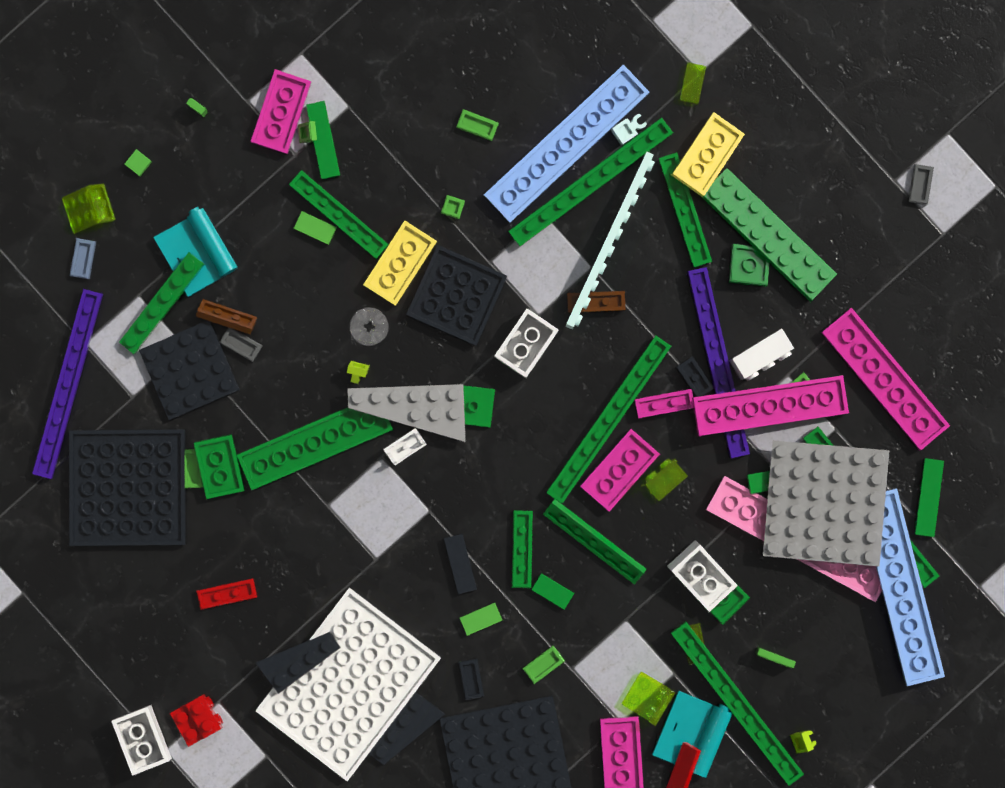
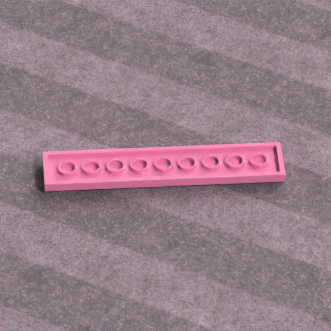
M724 476L706 510L764 541L768 499L757 493L750 494L748 488ZM797 559L874 602L877 601L882 591L876 566Z

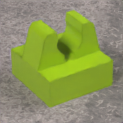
M351 361L347 369V373L352 374L351 382L358 384L361 377H366L369 365Z
M812 731L796 732L790 735L796 753L809 752L814 749L816 741H811L809 735L813 734Z

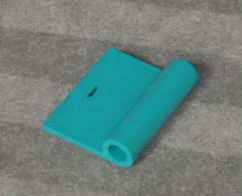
M199 207L188 212L189 216L184 221L153 237L173 272L188 252H191L205 264L186 288L185 293L188 297L238 268L204 208L199 209Z
M678 690L652 755L675 764L683 742H688L701 750L693 773L706 778L733 713L723 704H720L718 707Z

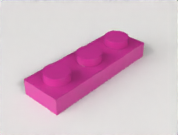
M692 389L635 399L638 418L694 408Z

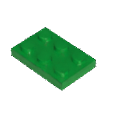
M232 434L194 442L206 499L245 490Z

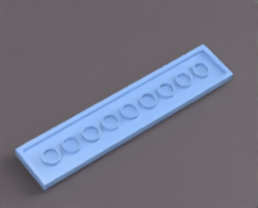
M622 65L492 186L484 196L511 223L650 92Z
M897 489L888 490L885 496L880 567L876 566L905 683L906 686L942 678L945 675Z

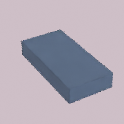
M76 238L70 276L90 279L96 246L95 241Z

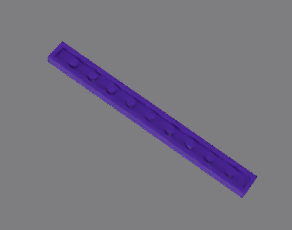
M707 267L688 271V279L715 394L734 392L735 387ZM744 429L724 432L730 458L750 454Z
M83 289L32 473L34 475L49 479L53 478L103 297L101 293Z

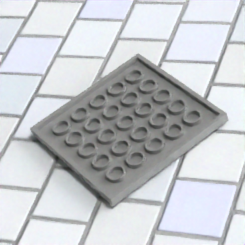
M773 440L763 556L880 567L889 450Z

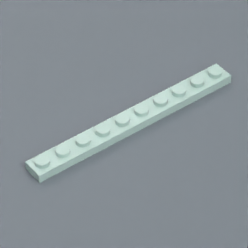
M646 152L569 317L566 327L573 329L574 325L579 326L583 317L579 314L582 308H587L591 300L588 298L590 291H595L599 283L596 280L598 273L603 274L607 265L604 263L606 256L611 257L615 248L612 246L614 239L619 240L623 231L620 229L622 222H627L631 214L628 212L630 205H635L639 197L636 195L638 188L642 189L646 182L644 175L646 171L650 172L653 167V154Z

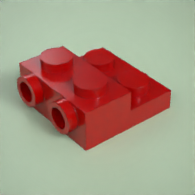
M205 694L170 713L188 747L223 728L221 716L219 713L215 714L212 708L214 704L209 696L206 697Z

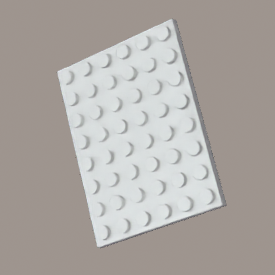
M351 588L346 591L311 637L313 639L330 632L341 648L279 694L273 687L256 709L257 713L346 781L349 780L441 659L440 656Z

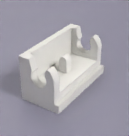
M415 428L383 450L389 456L391 462L397 465L427 444Z

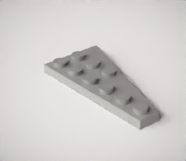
M463 384L348 389V408L465 442Z

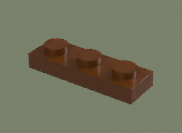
M625 291L590 292L588 298L591 300L587 308H582L581 312L625 311ZM567 293L568 313H572L581 293Z
M204 299L196 313V317L251 334L257 321L256 316Z

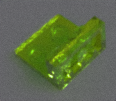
M104 184L88 185L62 198L73 233H78L99 223H108L115 220Z
M667 458L659 465L661 469L657 473L652 471L645 477L646 482L644 485L658 501L688 477L676 463V459L670 460Z
M641 671L622 701V705L656 726L674 696L675 691Z

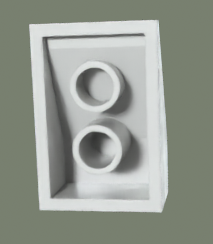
M696 540L667 565L709 612L737 587V584Z

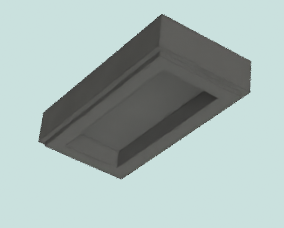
M914 164L908 202L928 205L934 167Z
M229 327L220 341L222 345L254 362L263 346Z

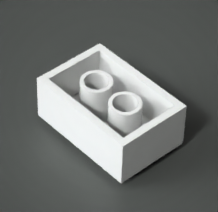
M526 309L494 357L524 378H527L559 330L529 309Z
M780 329L729 360L740 380L746 379L748 381L759 375L757 371L761 368L765 371L775 365L774 360L779 359L781 361L790 356V351L794 347L783 329Z
M151 705L112 720L132 776L172 759Z

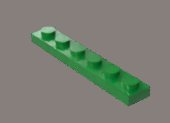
M678 153L659 158L660 166L693 268L710 263L712 259L689 188L672 176V173L680 163Z
M302 170L289 184L376 260L389 246L388 243Z
M188 252L119 343L132 354H136L205 264L191 252Z
M556 499L553 500L543 513L544 516L633 584L646 571L645 567Z

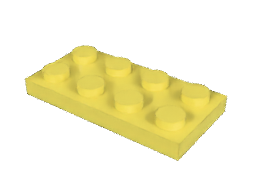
M713 112L672 173V176L703 197L745 134Z
M404 221L363 285L396 306L437 241Z

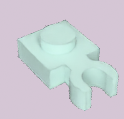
M640 114L634 116L631 123L627 118L611 129L620 145L638 135L636 130H641L647 125L646 122L642 125L637 123V119L641 116Z

